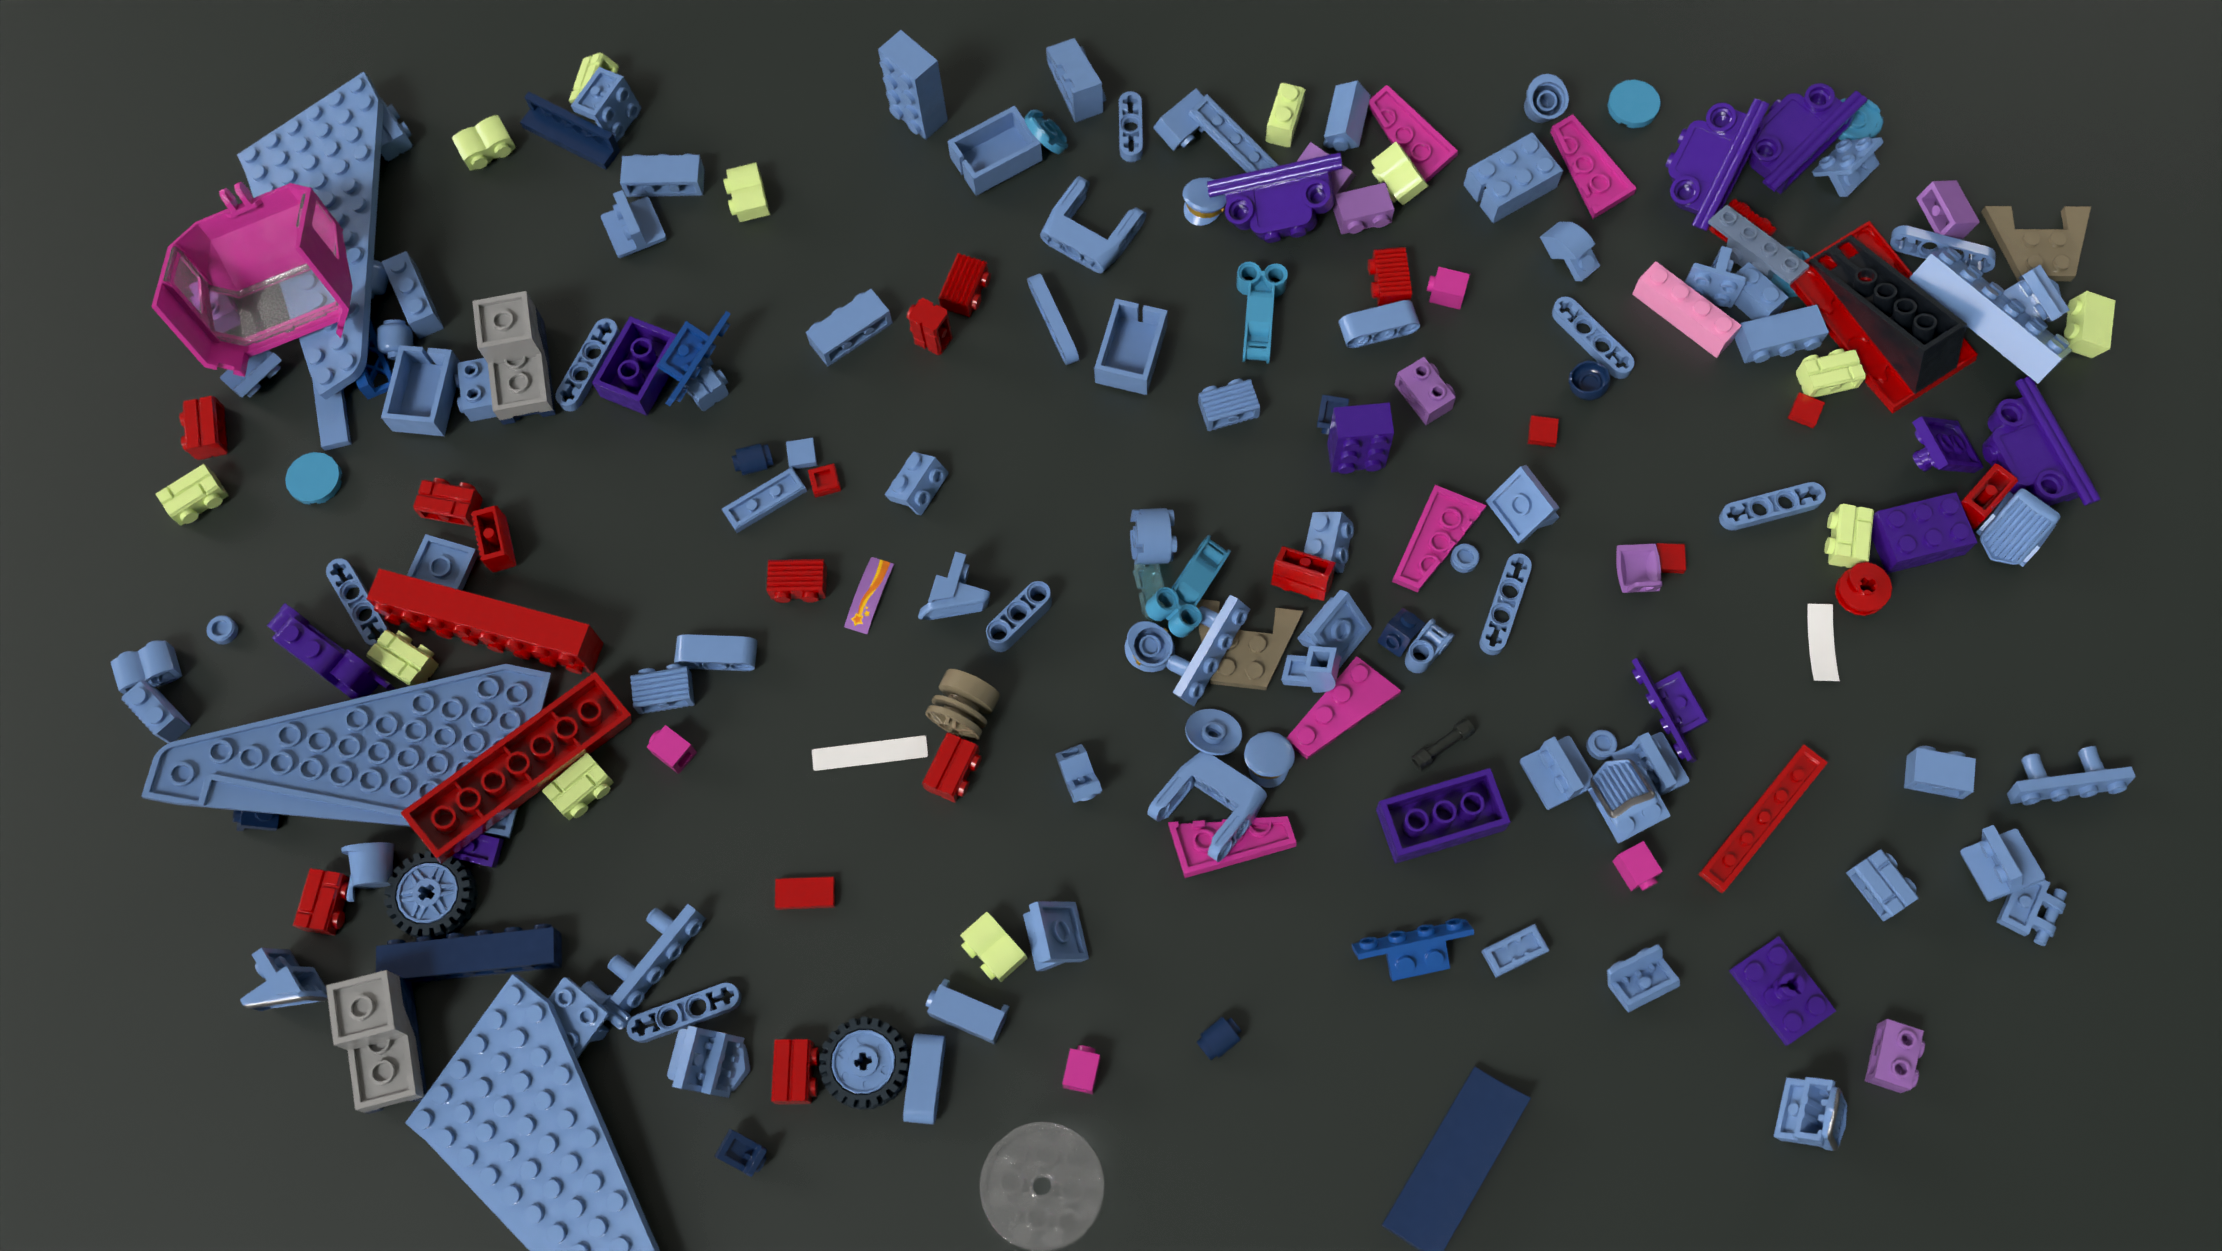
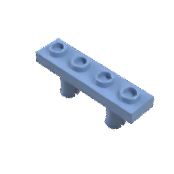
M1229 595L1219 613L1204 606L1199 608L1202 614L1201 624L1210 629L1191 662L1175 654L1168 659L1167 668L1182 676L1173 693L1192 706H1195L1198 699L1203 695L1207 683L1217 671L1221 659L1231 647L1235 635L1241 625L1245 623L1247 615L1251 610L1241 600L1232 595Z
M2095 746L2085 747L2078 752L2085 773L2054 777L2047 776L2039 754H2030L2021 760L2028 780L2017 781L2008 791L2007 796L2010 804L2023 803V805H2032L2040 800L2051 799L2052 801H2061L2069 796L2080 795L2081 798H2087L2099 792L2108 791L2109 794H2117L2125 791L2136 776L2132 766L2105 769Z
M689 904L685 906L675 920L659 908H654L648 914L646 921L663 935L636 967L620 955H616L610 960L608 969L624 981L610 999L629 1013L633 1008L639 1006L649 988L662 978L666 967L672 960L680 956L688 940L701 930L702 923L706 918Z

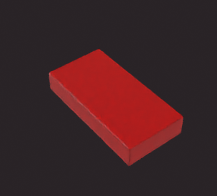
M835 878L775 879L776 910L835 908Z

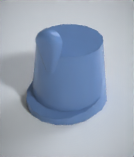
M1543 74L1533 79L1528 86L1524 110L1529 119L1533 122L1543 123L1555 119L1564 113L1568 106L1569 96L1561 79L1555 75Z
M374 842L353 844L341 848V853L349 857L351 875L346 894L348 902L355 901V888L369 889L390 886L387 881L390 876L393 877L395 844Z

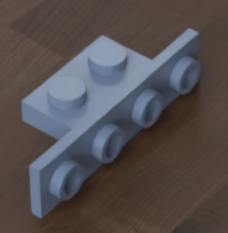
M1728 205L1708 220V224L1728 238L1726 247L1732 248L1730 260H1734V263L1741 267L1750 262L1769 280L1773 278L1775 273L1790 285L1809 269L1810 265Z

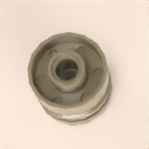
M948 669L938 686L945 696H933L932 703L934 705L928 706L925 714L932 722L951 734L969 740H978L982 735L980 728L987 725V720L980 713L991 714L1000 698V694L994 687L972 674L957 669Z

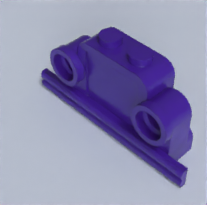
M1822 83L1811 85L1806 90L1804 97L1797 93H1791L1782 100L1777 99L1770 107L1769 113L1762 119L1763 129L1751 151L1749 165L1765 178L1762 182L1763 184L1781 195L1851 126L1856 112L1868 99L1858 91H1854L1842 102L1835 97L1834 91L1830 86Z
M1754 98L1747 114L1735 110L1730 104L1717 103L1708 110L1706 122L1696 120L1689 125L1688 129L1684 128L1678 138V144L1680 145L1676 153L1672 152L1670 154L1666 167L1669 168L1668 171L1672 181L1670 194L1673 201L1679 208L1696 214L1692 226L1707 232L1710 226L1708 220L1725 206L1763 129L1762 119L1770 105L1769 103Z
M1341 153L1207 181L1208 194L1210 198L1225 195V215L1227 219L1238 229L1247 230L1251 228L1259 239L1265 240L1267 243L1277 242L1281 240V237L1290 235L1291 237H1302L1306 235V232L1315 228L1317 224L1316 213H1326L1334 204L1331 171L1343 169Z
M2028 376L2016 381L2015 384L2022 397L2001 401L1988 418V427L1992 434L1982 445L1984 459L1990 463L1991 467L1995 463L1999 464L2018 479V482L2009 491L2014 495L2018 490L2025 489L2048 506L2062 501H2070L2080 497L2084 506L2100 501L2101 498L2034 380Z
M286 603L281 606L280 611L266 625L275 632L272 637L274 642L349 698L357 699L370 696L379 684L388 691L395 690L392 684L371 670L372 668L348 649L344 650L310 625L307 619Z

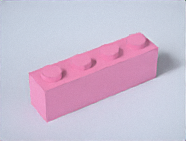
M1656 261L1639 278L1632 295L1716 358L1734 340L1742 326Z

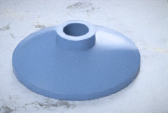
M1202 709L1193 713L1188 718L1185 727V733L1189 742L1196 749L1210 755L1229 754L1239 746L1242 739V730L1239 723L1231 715L1217 709Z

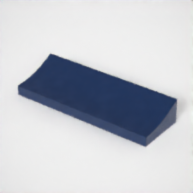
M1474 1067L1381 1226L1419 1251H1444L1531 1098Z

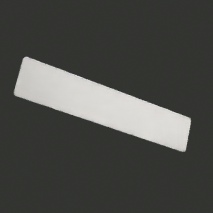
M925 735L812 750L814 771L928 756Z

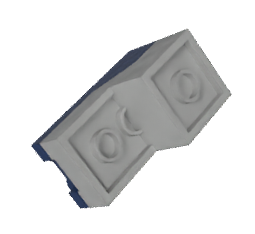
M527 291L472 301L477 347L488 363L493 412L503 425L516 423V420L521 419L523 416L539 414L542 417L556 415L545 322Z
M385 970L326 985L333 1044L348 1050L355 1110L371 1114L384 1110L383 1107L405 1101H421L427 1093L412 982Z

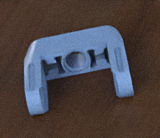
M1078 176L1052 209L1040 233V237L1055 250L1097 273H1103L1121 256L1145 221L1146 212L1137 207L1129 210L1108 240L1071 220L1085 201L1090 184L1088 180Z
M1200 751L1180 767L1154 798L1149 806L1148 815L1156 821L1168 818L1194 786L1233 811L1212 837V843L1208 849L1207 855L1220 862L1251 826L1264 804L1267 794L1258 784L1213 755Z

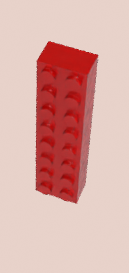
M380 568L366 598L374 606V610L385 616L384 620L395 625H400L401 622L410 624L411 628L420 632H426L429 629L436 631L437 635L446 639H452L455 636L462 638L461 641L472 646H478V643L488 645V649L498 653H503L504 650L514 652V656L524 660H529L530 657L540 659V663L550 667H556V664L566 666V670L575 674H582V671L593 673L604 644L589 624Z
M595 671L400 813L439 863L442 864L549 785L584 754H591L632 723L631 714Z

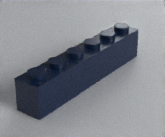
M551 924L534 925L532 930H523L521 927H509L504 929V933L494 934L491 930H480L475 932V936L466 937L461 933L447 934L446 939L435 940V937L423 936L416 938V942L406 943L405 940L395 939L387 941V945L376 946V973L387 970L412 983L562 968V933L552 927Z

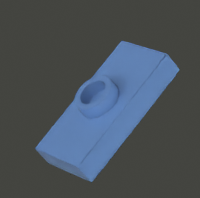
M1533 924L1483 949L1481 952L1495 978L1547 953L1549 948L1536 925Z

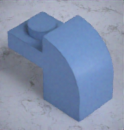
M1558 222L1540 236L1551 259H1564L1575 281H1583L1600 267L1591 249L1595 243L1590 235L1579 225L1572 222Z
M1309 646L1307 656L1287 655L1281 679L1283 684L1311 687L1314 693L1332 690L1336 685L1341 662L1338 649L1334 647Z
M1082 744L1055 754L1074 803L1090 800L1101 793L1100 782L1092 769L1087 751Z

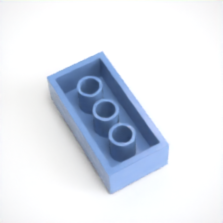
M900 30L878 49L879 64L883 71V81L887 89L886 95L890 103L889 110L896 119H902L906 122L914 134L917 135L919 133L924 139H928L948 121L938 60Z

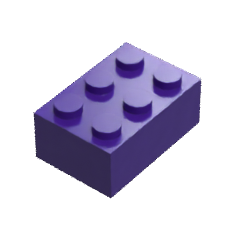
M630 316L592 382L599 396L647 416L670 376L656 366L677 334Z
M1390 403L1334 407L1327 441L1331 472L1348 474L1354 470L1366 469V471L1372 472L1385 468L1394 436Z
M1957 492L1880 510L1873 515L1871 538L1887 574L1965 555L1977 543Z

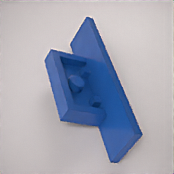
M726 311L709 336L686 321L656 366L679 381L665 404L671 406L675 400L678 402L682 400L688 391V388L684 385L689 378L693 381L702 369L698 365L703 356L707 359L710 357L716 347L712 342L717 335L722 338L730 326L726 322L730 316L729 312Z
M1454 918L1447 920L1446 924L1437 926L1422 925L1417 930L1409 932L1394 931L1382 938L1366 937L1361 939L1359 943L1352 944V950L1358 960L1386 954L1391 980L1395 981L1450 969L1446 941L1474 935V929L1466 919Z

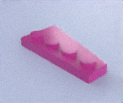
M1356 656L1337 678L1335 687L1324 693L1288 735L1287 739L1292 744L1294 750L1304 758L1309 759L1336 740L1342 733L1356 726L1358 722L1369 714L1376 712L1386 702L1400 695L1401 690Z

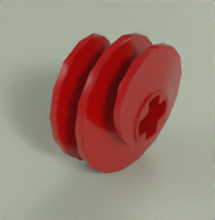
M1869 562L1858 563L1845 571L1835 585V596L1839 604L1846 611L1862 616L1874 614L1882 609L1890 599L1892 584L1887 573L1876 564Z

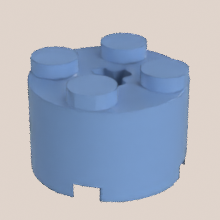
M1173 509L1132 510L1130 522H1136V525L1133 526V530H1130L1132 558L1136 559L1135 565L1168 564L1173 561V552H1177L1176 536H1171V526H1174L1175 520Z

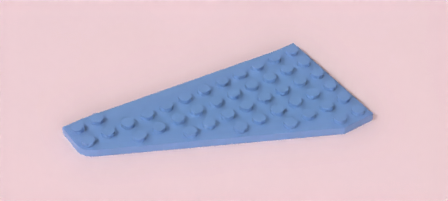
M362 72L237 154L246 173L253 198L289 183L310 187L343 229V238L353 288L341 339L336 334L338 322L299 337L312 380L319 395L324 399H328L356 381L363 373L367 363L384 105L370 77L365 72ZM313 271L281 284L293 321L337 303Z
M502 664L173 741L163 746L155 754L141 797L175 805L410 826L400 812L543 710L552 675L549 672ZM518 808L483 834L510 839Z
M512 974L405 1123L428 1142L529 1251H660L554 1004L518 974Z

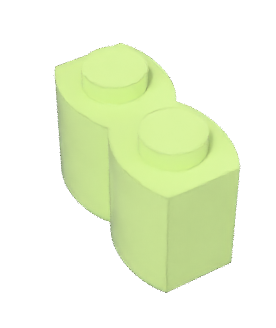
M498 115L488 117L479 122L475 127L466 128L452 137L469 170L482 169L493 159L506 157L516 148Z
M1397 142L1393 143L1371 161L1375 167L1372 173L1380 183L1385 181L1393 202L1398 200L1402 205H1405L1428 187V184L1409 156Z
M757 163L726 170L728 178L723 179L727 194L732 195V200H728L732 216L737 215L739 222L770 215Z
M988 912L983 914L960 935L965 941L961 945L962 948L972 959L977 955L984 964L980 968L991 980L996 977L1002 982L1028 959L1025 953Z

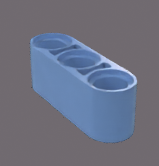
M1410 300L1345 315L1339 320V325L1348 348H1357L1409 335L1420 328L1418 317Z
M1035 581L1029 584L988 624L986 635L992 650L996 652L1008 650L1050 609L1052 605L1051 592L1046 583ZM1036 594L1046 596L1044 600L1039 602L1032 600V597ZM1016 613H1024L1026 615L1020 621L1012 619ZM997 632H1004L1007 634L1005 638L1001 640H995L994 638H992L993 635Z
M679 635L677 636L674 664H682L683 667L687 666L688 669L751 671L755 669L758 641L744 636Z
M919 1033L914 1035L903 1111L904 1122L935 1124L945 1055V1036Z

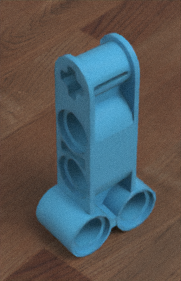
M1245 262L1238 268L1237 289L1240 293L1247 295L1242 362H1245V360L1266 361V364H1269L1274 297H1279L1285 292L1288 277L1286 268L1281 264H1271L1267 266L1265 271H1261L1260 267L1254 262ZM1245 277H1252V278H1254V279L1248 281V280H1245L1244 278H1245ZM1276 278V279H1279L1280 281H1279V282H1272L1270 279Z
M1209 534L1199 545L1172 588H1160L1147 601L1145 606L1147 615L1155 621L1167 619L1170 632L1177 637L1183 638L1188 636L1201 623L1202 614L1196 605L1231 552V550L1228 549L1226 551L1212 541Z

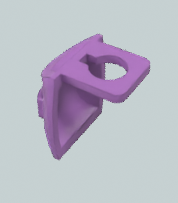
M1656 544L1617 546L1616 567L1622 593L1660 591V587L1663 584Z

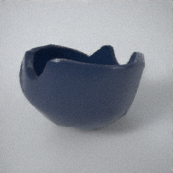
M1588 360L1579 363L1569 373L1570 389L1579 399L1587 401L1599 399L1607 392L1610 386L1609 370L1599 362Z

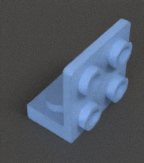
M601 67L596 70L571 104L574 112L595 120L599 127L613 133L616 142L623 137L625 131L641 110V106L625 78Z

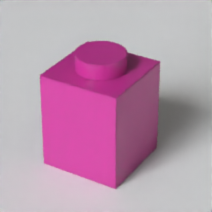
M1438 267L1436 276H1430L1427 291L1432 292L1429 302L1460 310L1470 274Z
M666 725L661 730L654 732L647 746L655 757L678 774L697 753L689 742Z
M1644 841L1618 854L1612 861L1630 891L1639 887L1644 891L1658 883L1655 878L1663 872Z
M1078 1045L1077 1050L1070 1048L1062 1083L1063 1088L1093 1094L1101 1060L1100 1055L1095 1054L1096 1049Z

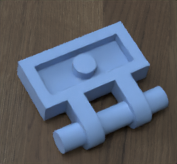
M2044 880L2033 886L2007 895L1996 922L2023 936L2028 935L2031 928H2033L2037 932L2034 942L2038 945L2046 946L2049 937H2053L2056 931L2054 924L2058 915L2062 914L2066 904L2064 900L2067 892L2055 889L2053 895L2046 893L2050 882ZM2041 905L2047 909L2043 919L2037 916Z

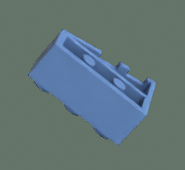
M1075 38L1047 47V63L1074 122L1103 113V102L1106 101L1102 89V82L1089 63L1084 48L1078 45Z

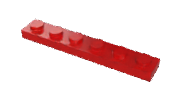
M1806 745L1801 746L1698 875L1719 892L1723 893L1828 762Z

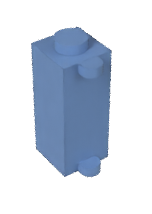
M1358 81L1336 85L1323 145L1327 148L1333 147L1337 152L1359 147L1370 94Z
M944 978L941 985L939 984L937 991L932 990L927 999L926 1007L929 1008L927 1011L929 1016L995 1044L1006 1021L1010 1006L1004 1004L1001 1010H998L948 988L950 980Z

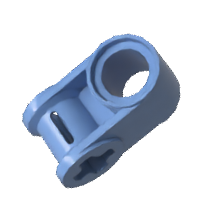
M1433 618L1421 630L1418 637L1410 645L1405 656V665L1413 673H1423L1455 637L1453 633L1448 634L1436 625V620ZM1420 653L1426 660H1417L1413 654Z

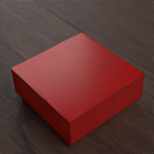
M1799 392L1787 418L1813 429L1825 402Z
M1531 415L1528 444L1555 447L1559 419Z
M834 463L808 470L815 498L841 491Z
M1657 543L1656 547L1660 559L1661 573L1684 574L1686 571L1685 544Z

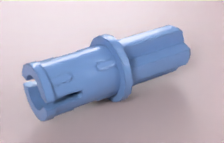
M587 981L581 987L609 1012L607 1020L615 1027L622 1030L627 1026L631 1016L610 999L612 995L605 994L592 981Z

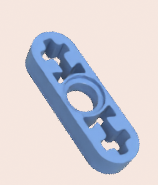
M1132 91L1123 93L1119 98L1120 156L1127 162L1138 161L1143 154L1142 99L1139 94ZM1128 102H1133V113H1128ZM1133 122L1138 127L1134 131H1127L1124 125ZM1128 140H1134L1133 152H1129Z

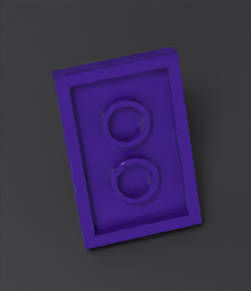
M1921 416L1912 422L1916 428V438L1921 444L1926 446L1913 453L1916 465L1924 472L1933 466L1938 470L1975 473L1984 468L1958 421Z
M1779 936L1729 970L1785 1046L1791 1044L1836 1012L1835 1008Z

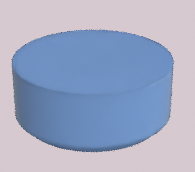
M1470 544L1456 546L1450 557L1451 565L1461 573L1473 571L1479 562L1477 549Z
M220 615L208 623L207 635L217 644H228L236 638L238 625L230 617Z
M1597 730L1587 740V751L1595 759H1608L1617 749V740L1611 732Z

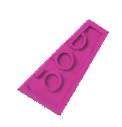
M1388 85L1384 86L1369 100L1368 107L1391 144L1397 142L1403 148L1426 183L1458 156V150Z
M1573 114L1552 126L1550 133L1593 219L1635 194L1637 188Z
M1435 485L1392 582L1418 593L1483 513L1486 505Z
M1288 816L1255 818L1251 826L1226 857L1217 862L1207 855L1208 849L1212 843V837L1227 819H1222V822L1205 823V820L1193 821V823L1187 824L1168 822L1185 878L1296 847L1297 843Z

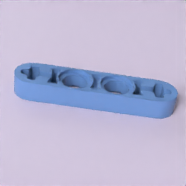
M1905 225L1896 227L1891 234L1890 245L1897 252L1927 259L1931 253L1943 247L1946 249H1959L1964 252L1960 260L1967 266L1973 265L1982 273L1989 272L1995 267L1996 253L1988 246ZM1928 242L1935 243L1937 247L1934 249H1926L1922 245Z
M1039 273L1027 278L1031 293L1064 363L1069 365L1079 361L1078 352L1042 275Z
M1570 297L1557 299L1552 309L1554 320L1597 362L1608 368L1610 375L1618 379L1628 377L1635 363L1632 355L1574 299ZM1561 308H1562V309L1569 308L1570 311H1569V313H1568V312L1562 313V312H1560V309H1561ZM1584 323L1590 327L1591 331L1583 334L1577 330L1576 326ZM1605 342L1608 344L1609 350L1601 352L1597 350L1595 343ZM1615 352V353H1616L1615 356H1614V357L1612 356V357L1610 358V356L1612 355V353ZM1624 362L1626 364L1625 367L1618 368L1616 366L1617 363Z
M605 318L597 321L558 387L555 398L563 410L574 411L578 409L591 389L595 376L620 335V330L613 320ZM609 328L611 329V333L602 334L603 330L608 331ZM596 348L601 350L599 357L595 359L588 358L590 350ZM579 371H588L589 374L585 380H575V375ZM571 394L574 396L573 400L568 399L565 401L564 399L565 396L570 397Z
M1815 482L1777 490L1727 504L1719 515V521L1727 530H1738L1814 510L1824 501L1826 493L1824 488ZM1808 491L1811 495L1817 496L1814 501L1811 497L1804 498L1801 502L1799 500L1800 498L1805 497ZM1786 497L1790 499L1792 508H1782L1778 503V498ZM1752 505H1763L1766 509V514L1763 516L1755 514L1752 510ZM1745 510V514L1740 515L1736 521L1734 518H1728L1730 512L1733 515H1739Z
M1513 554L1509 557L1504 567L1479 641L1481 650L1488 655L1499 654L1506 645L1532 568L1531 560L1524 554ZM1516 563H1521L1522 569L1517 579L1512 578L1515 570L1514 566ZM1505 586L1514 587L1517 590V596L1507 598L1503 594L1502 588ZM1498 610L1505 611L1509 616V620L1505 623L1496 621L1494 612ZM1494 629L1500 630L1496 639L1498 643L1494 647L1490 646L1488 639L1491 638Z
M342 558L332 560L326 567L327 577L362 638L372 647L377 641L375 640L374 632L370 628L375 627L381 635L385 630H391L382 615L376 612L374 606L366 599L368 591L354 567ZM340 568L344 569L343 573L348 579L345 582L338 576V569ZM358 587L360 590L358 597L352 600L347 599V592L351 588ZM372 609V616L368 620H359V614L362 610Z
M721 983L633 1016L628 1021L627 1033L630 1038L639 1043L655 1040L680 1029L735 1010L741 1003V993L733 984ZM725 990L731 994L734 993V996L730 998L731 1003L726 1004L724 1001L716 1002L714 1004L717 1009L713 1010V1003L709 998L710 995H712L713 999L717 1000L724 996L723 991ZM700 999L706 1002V1011L699 1016L693 1015L691 1012L693 1002ZM668 1010H675L678 1014L677 1022L672 1026H665L662 1020L663 1015ZM655 1016L656 1023L660 1028L659 1031H657L656 1027L651 1026L644 1030L645 1035L643 1036L635 1032V1029L639 1028V1022L642 1021L645 1025L654 1023L652 1017Z

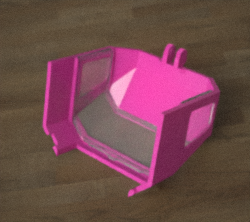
M239 182L234 185V188L243 202L240 204L237 203L236 197L229 189H222L219 191V194L228 209L196 221L168 246L151 307L204 367L214 370L220 367L234 371V375L245 377L249 357L337 322L336 334L341 339L353 288L343 238V229L310 187L289 183L253 198L250 190L244 183Z

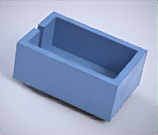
M1015 106L948 140L950 158L962 175L964 174V179L976 196L1042 161L1041 143L1031 133L1024 118Z
M1532 132L1469 167L1464 186L1476 202L1481 200L1480 207L1492 223H1495L1557 188L1563 170Z
M1115 299L1094 368L1095 383L1147 395L1167 328V310L1144 305L1143 322H1139L1138 303Z
M399 345L381 415L382 420L393 432L445 436L457 387L455 382V374L458 373L457 363L460 362L454 352L448 349L428 348L426 352L423 347Z

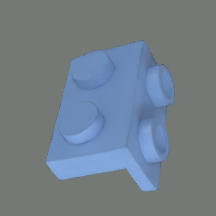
M267 350L249 357L245 377L234 375V371L227 370L220 376V379L239 397H243L245 394L251 397L261 387L258 384L265 376L270 379L281 369L278 364L282 360L274 352Z
M912 452L897 477L892 481L885 496L892 502L909 506L915 514L922 515L948 476V471L935 457Z
M1313 512L1304 553L1336 562L1335 571L1343 573L1345 563L1348 561L1350 539L1354 534L1353 523L1343 512Z
M1659 944L1651 948H1644L1635 956L1625 961H1618L1607 970L1608 987L1627 1012L1680 986V979L1663 959L1662 948Z

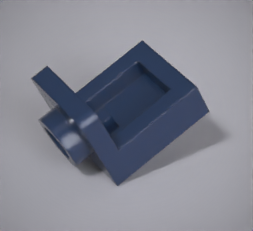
M1322 394L1317 427L1322 428L1321 433L1329 434L1334 407L1348 406L1349 399Z
M1402 608L1388 622L1378 639V643L1396 656L1401 657L1426 623L1417 618L1413 613Z
M234 810L232 821L237 822V831H243L245 828L276 831L279 814Z
M729 1129L715 1157L752 1177L765 1164L767 1149Z

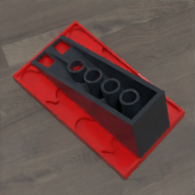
M1870 221L1806 259L1804 262L1810 265L1809 269L1790 285L1807 307L1818 306L1828 329V334L1841 349H1844L1845 352L1856 350L1866 375L1865 383L1892 414L1965 368V366L1967 367L1976 361L1977 353L1964 338L1967 324L1909 279L1912 275L1911 271Z

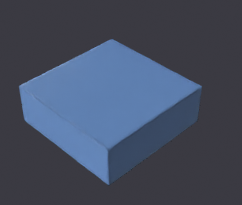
M813 438L786 442L789 468L800 469L817 466Z

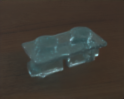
M1142 563L1134 565L1135 570L1132 573L1135 576L1137 589H1142V592L1139 593L1142 607L1141 612L1145 615L1146 619L1154 622L1155 620L1147 615L1145 606L1147 601L1160 588L1164 587L1159 563L1151 564L1147 567Z

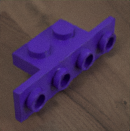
M1635 658L1632 660L1635 666L1632 669V673L1640 685L1644 683L1649 693L1646 694V698L1653 709L1658 708L1663 718L1659 719L1663 729L1667 734L1672 733L1677 743L1673 744L1677 754L1682 760L1686 758L1688 762L1694 763L1697 761V758L1684 735L1708 723L1707 716L1681 671H1677L1665 679L1654 683L1644 663L1640 659Z

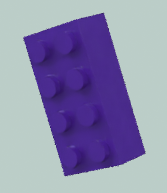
M1490 768L1381 800L1376 808L1395 864L1503 832L1511 823Z

